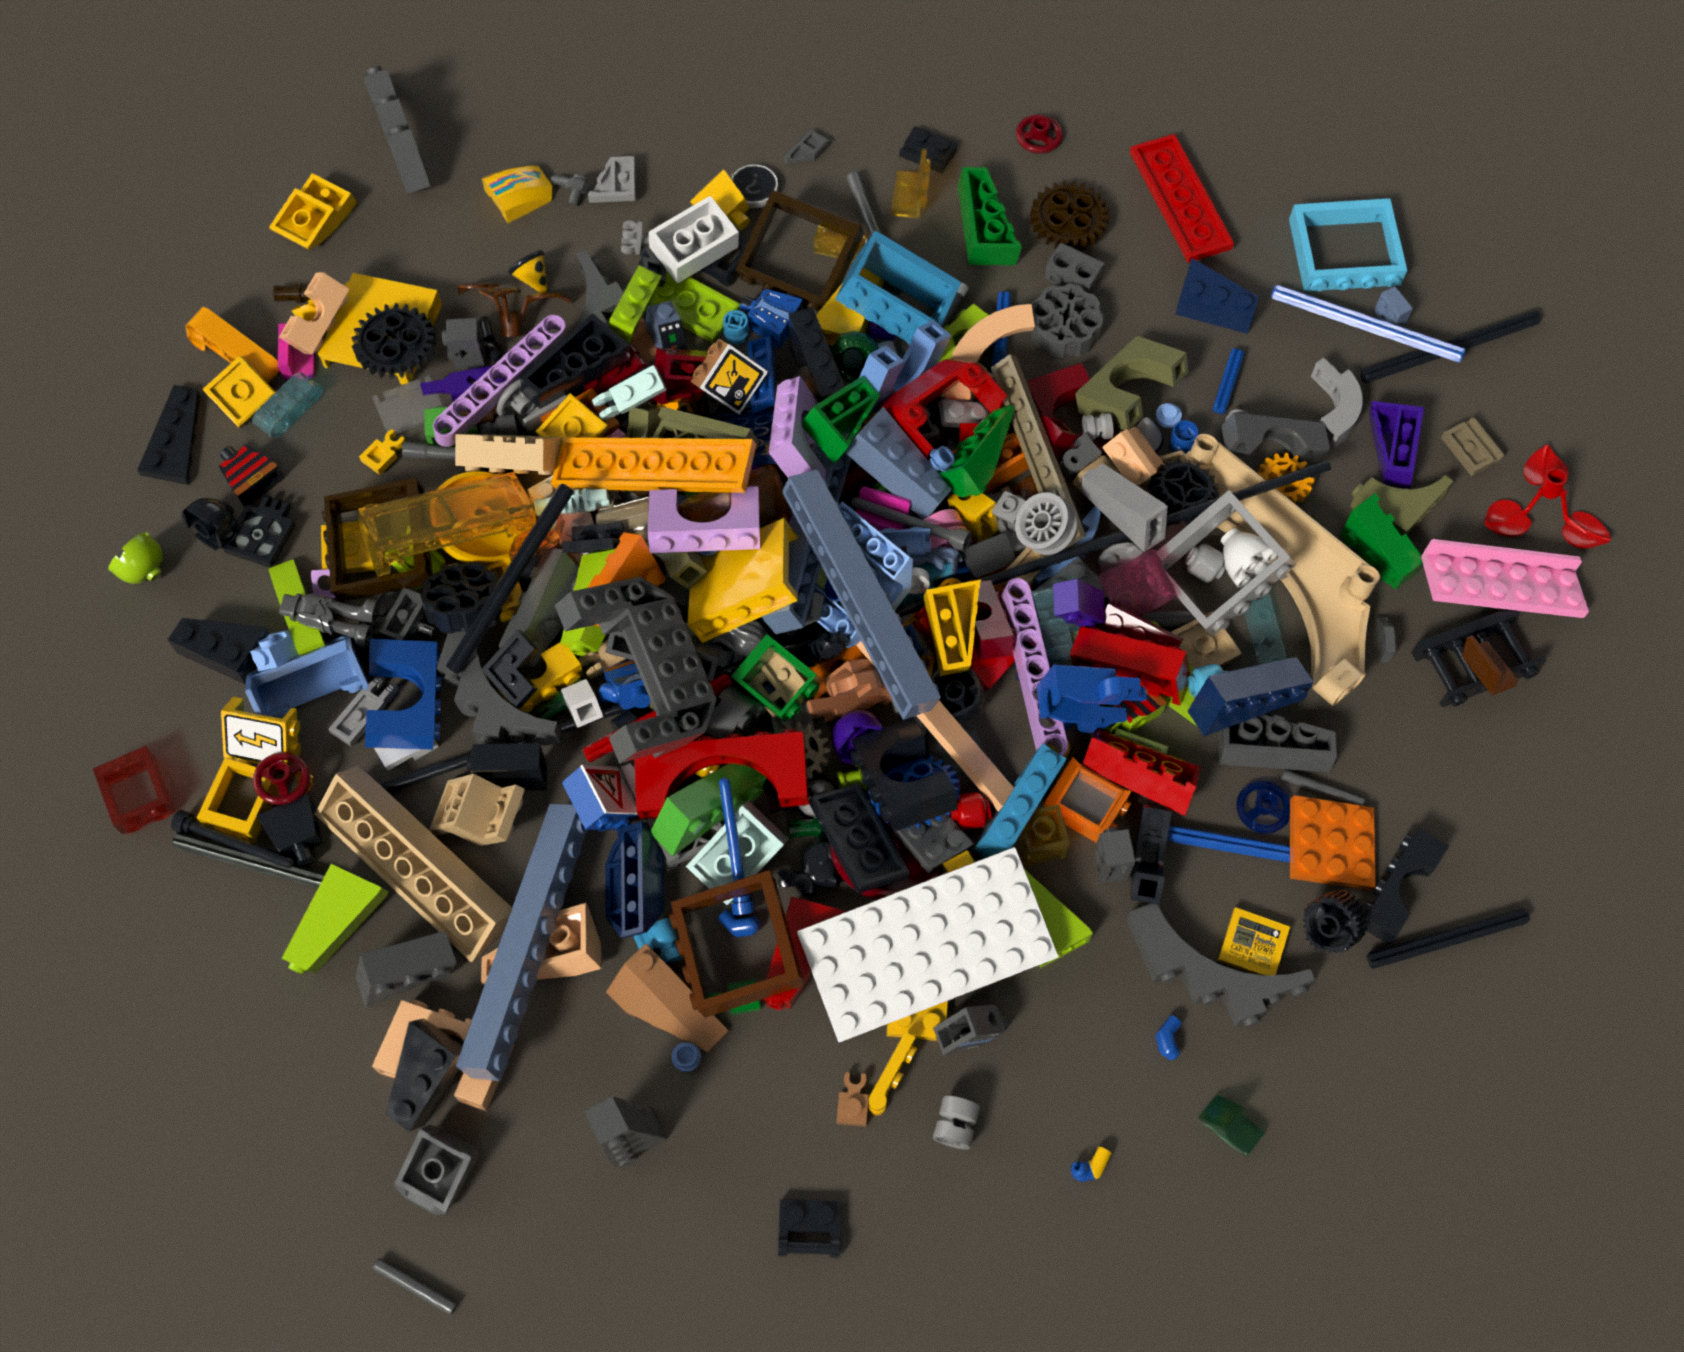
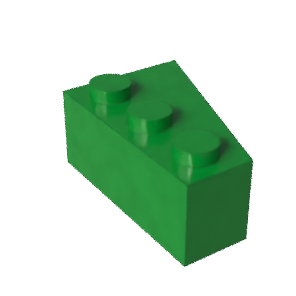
M863 375L815 405L801 422L802 427L835 464L851 444L852 439L859 431L880 394Z
M1374 493L1352 510L1340 536L1346 545L1353 548L1365 562L1379 572L1381 579L1386 584H1390L1396 590L1419 572L1423 562L1421 554L1406 534L1401 536L1392 524L1395 520L1392 514L1386 515L1377 503L1380 498Z

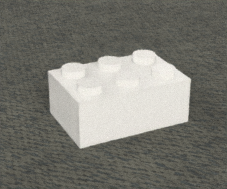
M709 196L649 231V248L678 284L738 248L739 232L713 198Z

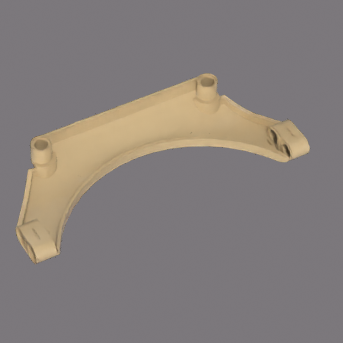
M1209 434L1198 435L1191 450L1186 454L1180 450L1158 456L1164 465L1169 460L1175 463L1178 458L1183 463L1190 459L1193 465L1200 462L1202 470L1208 468V475L1215 476L1214 483L1219 484V497L1228 490L1235 492L1266 481ZM1103 455L1081 470L1075 477L1073 485L1082 492V477L1084 474L1102 463L1118 474H1122L1112 460ZM1150 479L1138 487L1149 493L1148 484ZM1277 489L1241 500L1242 505L1296 564L1286 574L1288 577L1281 581L1299 608L1308 632L1312 665L1310 677L1314 681L1311 688L1330 705L1335 706L1355 689L1366 675L1365 640L1370 605L1364 601L1368 599L1379 581V572ZM1237 511L1217 526V528L1225 533L1231 529L1238 528L1240 532L1258 535Z

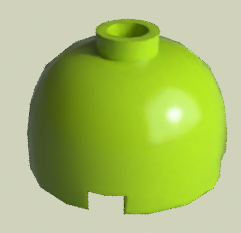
M142 532L123 546L124 552L120 558L115 555L108 568L116 577L130 584H140L147 579L152 582L162 572L159 568L163 562L162 548L147 532Z

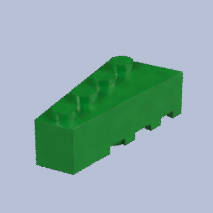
M963 167L958 182V193L968 265H1016L1022 247L1019 240L1016 241L1013 234L1014 228L1005 216L1006 210L1003 203H1000L998 200V192L987 167Z

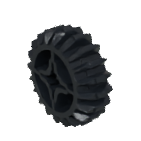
M1178 458L1175 463L1169 460L1165 465L1161 464L1157 468V472L1150 478L1148 491L1149 494L1168 507V515L1219 497V484L1214 483L1215 476L1208 475V468L1203 470L1200 468V462L1193 465L1190 459L1183 463ZM1198 516L1183 521L1186 525H1189Z

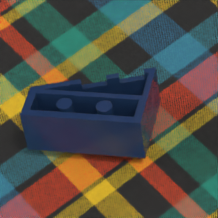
M1192 258L1175 315L1248 334L1259 297Z

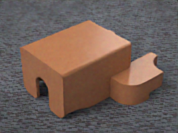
M868 659L847 661L824 679L829 697L806 702L812 719L824 717L825 722L838 720L846 713L852 711L868 710L881 702L884 705H889L892 703V698L874 665Z

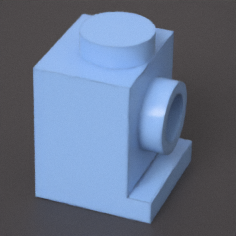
M289 630L268 634L267 638L258 642L259 647L250 651L259 671L278 668L299 655Z

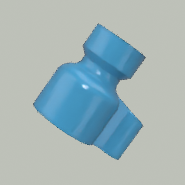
M670 918L656 921L647 933L633 936L638 949L644 944L652 950L659 949V957L667 965L675 963L684 957L680 956L676 945L678 933L673 928Z

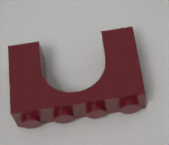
M1080 363L1028 380L1026 383L1038 414L1055 419V411L1063 405L1075 402V393L1090 378L1083 364ZM1113 426V438H1114V437H1116V436L1118 435V433H1117L1115 427ZM1075 433L1077 437L1072 442L1067 451L1070 449H1076L1074 447V444L1076 440L1083 435V433ZM1100 436L1093 441L1102 452L1100 457L1103 455L1109 457L1103 446L1112 439H1103Z

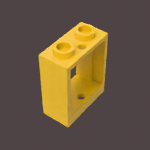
M224 758L197 819L205 825L256 843L263 829L257 815L272 809L274 804L268 803L258 796L247 821L217 813L234 773L253 778L256 767L251 766L252 764L244 759L236 758L234 761ZM262 777L265 791L273 796H278L277 785L271 783L269 779Z

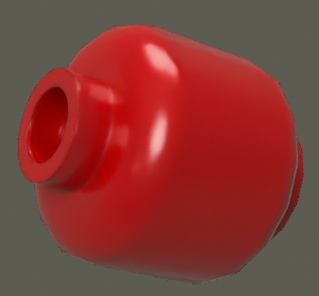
M979 792L959 794L960 798L957 799L958 809L950 812L949 816L957 823L961 830L984 827L987 820L991 819L988 798H983Z

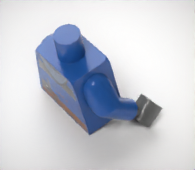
M634 660L603 669L607 683L600 686L598 697H596L600 708L618 703L622 709L627 710L634 707L645 708L650 704V698Z

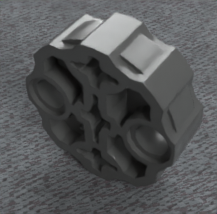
M1067 284L1057 287L1052 285L1042 290L1041 296L1032 302L1035 327L1031 331V340L1037 348L1046 350L1050 356L1062 359L1073 355L1079 357L1089 352L1090 346L1099 340L1103 323L1100 302L1094 294L1085 292L1081 286ZM1068 317V320L1066 321V325H1063V322L1065 321V318Z

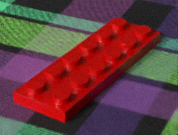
M1171 134L1131 146L1130 154L1187 263H1190L1192 258L1197 261L1232 250L1234 242L1176 135Z

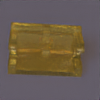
M818 226L814 236V253L838 258L847 237L826 231L824 227ZM864 233L852 262H854L857 254L868 241V233Z

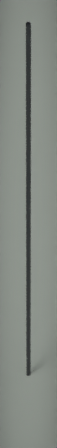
M1326 460L1232 492V494L1241 501L1331 470V464ZM1220 497L1168 514L1166 526L1200 515ZM1118 531L978 580H991L992 584L996 585L1130 538L1122 531ZM924 598L897 607L895 613L899 617H903L919 611L925 605ZM826 631L782 647L791 654L799 652L801 646L831 633ZM744 660L717 668L714 678L723 673L731 676ZM618 703L600 708L603 717L593 722L620 714L625 710ZM573 718L558 723L562 733L577 728ZM507 740L506 744L535 743L534 741L525 740L524 742H514L512 740ZM472 753L379 785L389 793L467 766V755Z

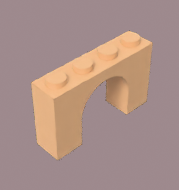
M412 999L411 1003L401 1000L372 1067L378 1073L395 1079L410 1021L424 1018L446 1035L465 1041L472 1019L466 1018L463 1022L454 1019L455 1015L449 1011L439 1009L438 1012L429 1010L428 1005L421 1001ZM463 1073L454 1096L459 1102L487 1111L499 1081L474 1079Z

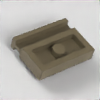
M1474 417L1443 432L1441 439L1471 476L1491 467L1497 461H1502L1505 456Z

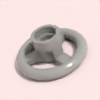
M518 379L502 393L496 410L499 416L512 413L516 415L519 413L521 416H525L533 410L535 404L522 394L520 379ZM510 405L513 407V408L510 409V410H507V411L504 410L505 408L509 407Z

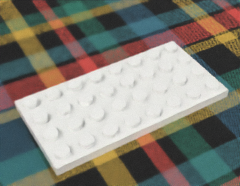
M1015 847L797 931L838 1042L845 1041L1058 958Z

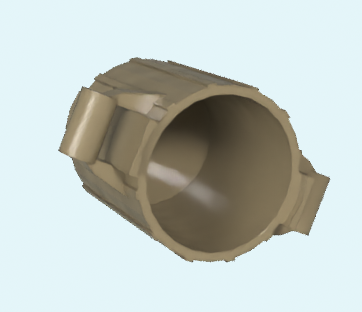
M609 490L610 505L599 507V512L596 514V525L623 523L624 533L642 535L645 542L648 541L649 497L623 503L624 499L615 490Z

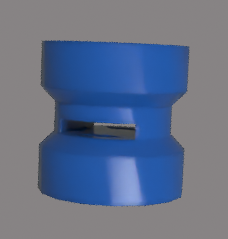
M1187 420L1177 422L1173 427L1169 440L1170 449L1173 452L1181 450L1185 454L1189 452L1195 438L1198 436L1199 430L1197 426Z

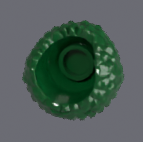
M856 331L842 333L830 348L842 380L851 383L857 380L861 375L869 354L879 349V347L865 333Z

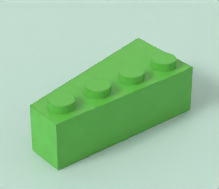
M727 764L667 797L651 830L652 836L671 856H674L724 820L719 780L726 777L730 780L734 810L737 811L747 801L752 802L761 795L763 791L761 787L766 777L760 772L743 765Z

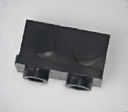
M608 523L572 527V541L562 542L563 553L578 554L616 549L621 542L619 538L624 532L623 523Z

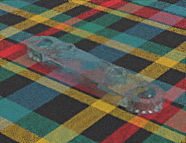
M1268 593L1261 600H1254L1250 604V608L1245 612L1259 665L1288 659L1270 594ZM1265 638H1268L1269 642H1274L1271 648H1268L1267 644H1262Z

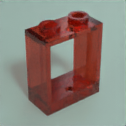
M147 746L93 768L112 824L122 835L134 833L140 830L142 826L153 821L164 820L169 814L176 812L156 757ZM148 770L158 799L121 815L110 786Z

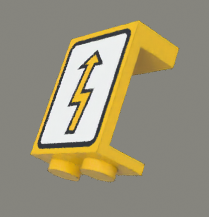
M232 697L221 710L223 756L225 758H241L248 762L259 764L267 756L278 752H290L298 756L300 755L301 745L298 743L300 721L297 720L296 708H291L283 719L244 712V699ZM281 760L282 762H285L288 766H290L293 763L291 761Z

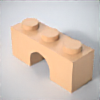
M324 272L315 273L304 292V295L309 297L316 305L314 318L306 321L299 316H291L279 338L304 354L317 352L323 344V339L321 338L325 331H329L336 321L334 316L337 310L342 309L348 300L346 295L349 288Z

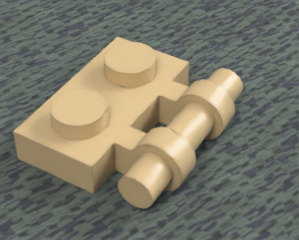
M777 653L773 654L762 667V671L750 681L753 687L775 705L781 699L787 704L805 683L795 668ZM767 680L776 689L770 695L763 687V683ZM766 707V711H768L773 718H776L777 716Z

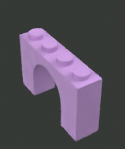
M800 376L791 380H785L780 385H777L769 454L788 478L789 476L818 469L822 479L825 480L826 469L809 446L815 443V441L804 430L801 423L810 410L819 402Z
M758 486L747 487L745 493H731V508L729 512L718 520L705 523L692 522L679 515L677 489L650 490L648 512L650 553L760 549Z

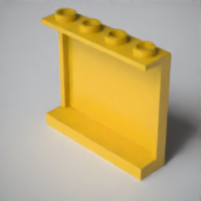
M352 273L349 282L345 284V287L349 288L346 295L348 300L342 309L337 310L334 316L336 321L332 328L327 331L324 342L318 350V356L324 368H329L331 361L363 368L355 357L352 349L354 344L351 339L353 336H356L354 328H361L359 320L367 321L366 313L375 315L376 307L380 311H384L385 304L389 306V309H393L395 303H398L399 309L408 304L410 311L416 307L419 314L424 312L427 320L430 319L434 327L442 307L438 290ZM413 367L414 374L416 372L417 367ZM404 371V377L401 378L399 373H395L400 384L410 386L414 374L411 375L408 371Z
M784 518L760 528V549L721 550L710 556H700L708 572L690 588L688 627L702 643L798 601V593L789 583V542L798 539V535Z

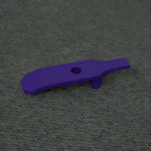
M492 366L452 372L442 380L420 383L423 396L436 393L450 394L451 399L455 401L473 385L468 383L469 381L476 382ZM498 378L495 381L502 383L506 380L504 378Z

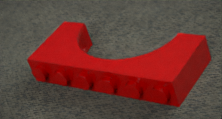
M787 729L780 734L757 732L753 736L742 737L739 734H731L723 739L701 737L698 741H692L686 746L660 757L654 758L652 754L635 759L636 812L640 819L657 818L667 797L674 794L687 778L704 768L719 764L743 765L763 774L776 788L781 807L809 805L806 743L803 732H798L795 729Z

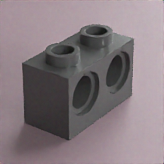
M1060 243L1047 262L1045 279L1059 286L1075 284L1091 294L1102 277L1104 263Z
M1109 828L1100 833L1094 849L1100 884L1128 880L1135 864L1128 829Z

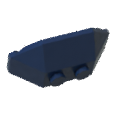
M642 821L619 828L618 838L613 844L605 864L606 919L618 932V935L624 939L647 933L665 911L664 856L646 823Z

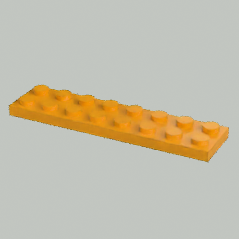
M563 437L551 485L555 489L562 483L571 489L580 490L583 488L628 491L677 489V492L745 493L757 444L753 439Z

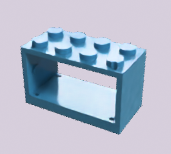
M875 230L857 254L835 300L844 304L846 308L861 314L866 320L881 326L888 333L898 336L910 345L918 327L931 320H934L940 326L942 325L961 282ZM861 269H867L932 308L934 311L931 318L860 276Z

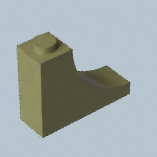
M1444 475L1437 482L1423 488L1400 489L1385 485L1371 477L1365 484L1360 483L1351 494L1354 498L1350 507L1354 509L1376 493L1380 498L1377 502L1386 515L1392 514L1395 519L1392 524L1401 536L1403 534L1408 536L1447 494L1453 480Z

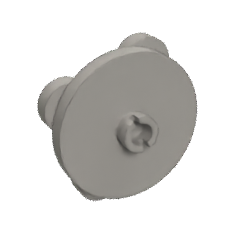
M1120 543L1111 546L1098 559L1099 567L1107 581H1113L1120 575L1129 572L1139 574L1146 569L1144 563L1145 553L1135 543Z

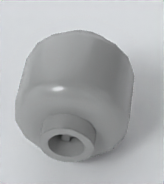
M1205 543L1199 546L1195 545L1185 559L1187 572L1205 583L1211 582L1214 578L1220 579L1226 569L1223 564V553Z

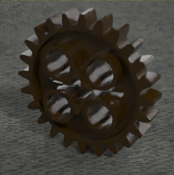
M1063 181L1061 187L1057 183H1053V189L1046 186L1044 193L1038 192L1037 199L1033 200L1030 224H1034L1033 232H1039L1038 239L1046 237V245L1054 242V249H1057L1059 244L1062 243L1072 246L1075 250L1080 245L1085 250L1087 242L1094 246L1095 240H1101L1102 234L1106 233L1110 217L1108 216L1109 208L1106 207L1107 201L1100 200L1101 193L1094 195L1093 187L1086 190L1085 183L1081 184L1080 187H1076L1075 181L1072 182L1071 186H1068L1066 181Z

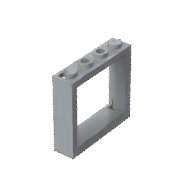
M1230 490L1147 560L1148 564L1211 636L1222 628L1225 630L1235 616L1244 614L1254 600L1267 595L1271 590V586L1279 579L1283 580L1288 577L1286 574L1296 566L1291 557ZM1237 511L1278 558L1206 618L1166 570L1232 513Z

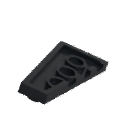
M173 385L137 469L141 476L189 485V466L192 465L193 458L191 451L192 444L195 442L194 427L198 419L201 396L198 389Z

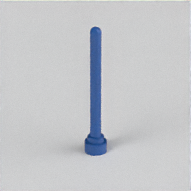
M723 777L719 780L733 881H737L745 877L731 783L728 778ZM750 894L733 898V902H731L733 915L748 914L755 911L754 899L750 898Z

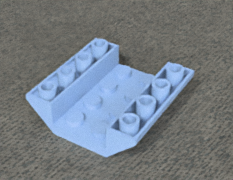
M841 502L839 505L840 512L846 523L851 526L855 540L862 547L868 564L874 569L876 578L881 588L886 591L889 602L895 612L911 589L913 559L847 504ZM816 582L814 592L824 596L823 612L817 622L831 634L838 631L847 636L845 647L850 648L858 644L861 639L836 592L827 591L819 587Z

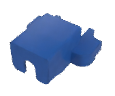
M1054 664L1037 684L1040 717L1042 719L1049 717L1064 723H1077L1078 730L1083 733H1093L1096 729H1105L1113 723L1125 722L1127 720L1126 708L1101 707L1100 704L1119 705L1123 700L1145 701L1147 699L1146 689L1141 686L1140 678L1117 677L1115 668Z

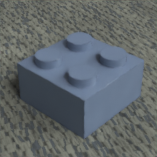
M1394 286L1381 293L1374 311L1381 320L1405 327L1413 308Z

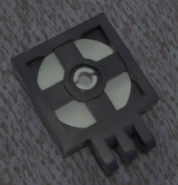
M266 495L258 508L245 505L236 522L234 535L222 547L224 552L269 568L273 567L295 527L294 521L286 518L291 509V503L285 501L282 504V500L277 498L273 500L271 496Z

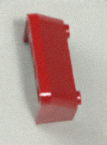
M944 359L882 401L878 412L884 407L924 457L929 460L933 447L918 431L927 419L924 406L959 382L968 387L990 413L995 409L1003 407L1007 394L979 364Z

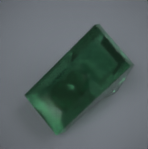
M1216 1095L1198 1119L1246 1158L1264 1136L1265 1132L1242 1114L1245 1110L1243 1106Z

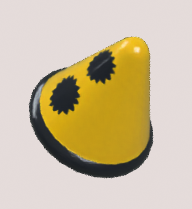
M534 251L518 260L509 268V275H513L538 292L545 293L547 291L544 251Z

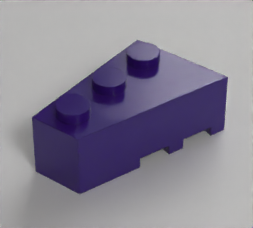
M1371 401L1369 420L1383 484L1392 487L1411 488L1424 407Z

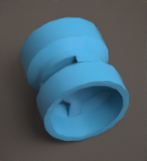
M739 310L726 313L723 317L726 341L732 345L743 344L749 338L746 314Z

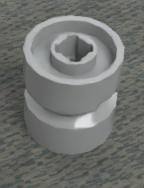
M943 1096L939 1112L942 1120L936 1123L933 1139L953 1148L970 1149L974 1134L971 1126L977 1123L980 1106L960 1097Z

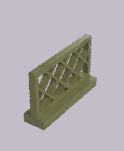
M662 407L658 414L661 422L653 438H663L666 430L675 433L673 438L688 439L693 436L696 439H753L757 444L756 449L760 443L750 428Z

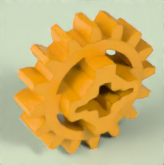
M1276 453L1272 460L1267 457L1264 464H1260L1257 474L1267 481L1305 468L1307 462H1297V455L1290 459L1288 453H1285L1283 458H1280ZM1309 477L1276 489L1294 504H1296L1297 500L1303 503L1305 497L1309 496L1312 490L1314 478Z

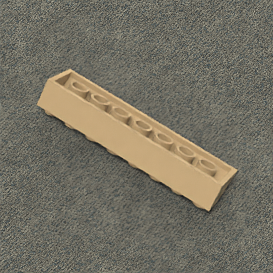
M359 765L339 772L334 776L315 815L438 932L446 931L449 942L471 963L476 961L504 933L512 907Z

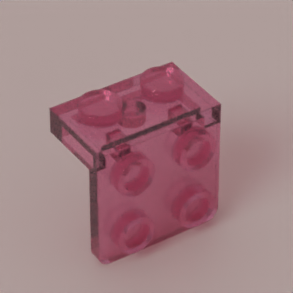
M1155 548L1146 551L1130 562L1104 571L1099 575V580L1109 601L1138 616L1160 608L1178 597Z

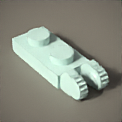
M652 365L610 388L608 392L601 393L592 401L594 406L597 407L614 400L615 406H611L599 413L600 419L604 421L620 413L624 414L666 391L667 388L657 367Z

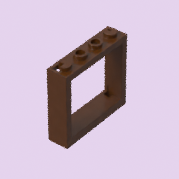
M770 870L671 902L673 912L669 913L673 928L678 929L680 938L676 939V945L680 956L685 957L686 966H683V973L686 982L691 983L693 993L689 994L691 1005L704 1018L805 986L776 879ZM763 889L786 973L706 999L685 914Z

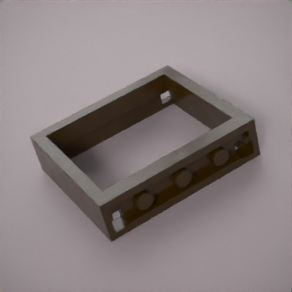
M772 190L735 270L740 276V280L748 285L753 286L755 283L762 286V290L768 289L800 298L806 304V308L813 307L814 311L819 312L842 284L863 238L864 231L862 226ZM777 209L847 237L821 296L750 268Z
M417 478L324 496L325 508L322 511V516L326 522V530H324L323 536L328 546V554L325 555L327 568L330 570V578H327V583L330 586V593L334 594L340 602L398 591L403 588L423 586L424 580L433 574L425 489ZM408 500L415 570L347 583L341 513Z

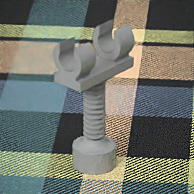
M625 221L622 229H632L633 231L623 230L621 244H630L631 246L621 245V251L624 254L635 252V255H640L641 244H649V234L644 235L642 233V222L636 224L634 221Z

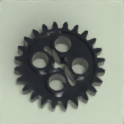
M395 303L393 309H389V306L385 304L384 311H380L376 307L375 315L366 313L368 320H359L361 328H354L356 336L351 338L354 344L352 349L358 363H361L364 370L368 368L371 375L377 371L380 378H383L386 373L389 374L390 379L394 378L395 373H399L400 377L403 378L404 371H408L413 375V367L422 369L421 361L429 362L427 354H434L432 347L436 345L434 328L430 319L427 320L425 313L419 314L416 307L410 311L408 304H405L402 309H399L398 303Z

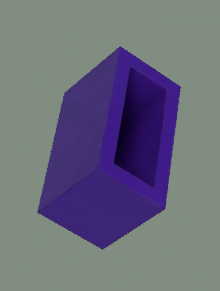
M1079 579L1053 584L1054 615L1056 617L1064 619L1066 623L1078 625L1079 628L1081 626L1086 628L1096 627L1095 624L1105 623L1103 590Z

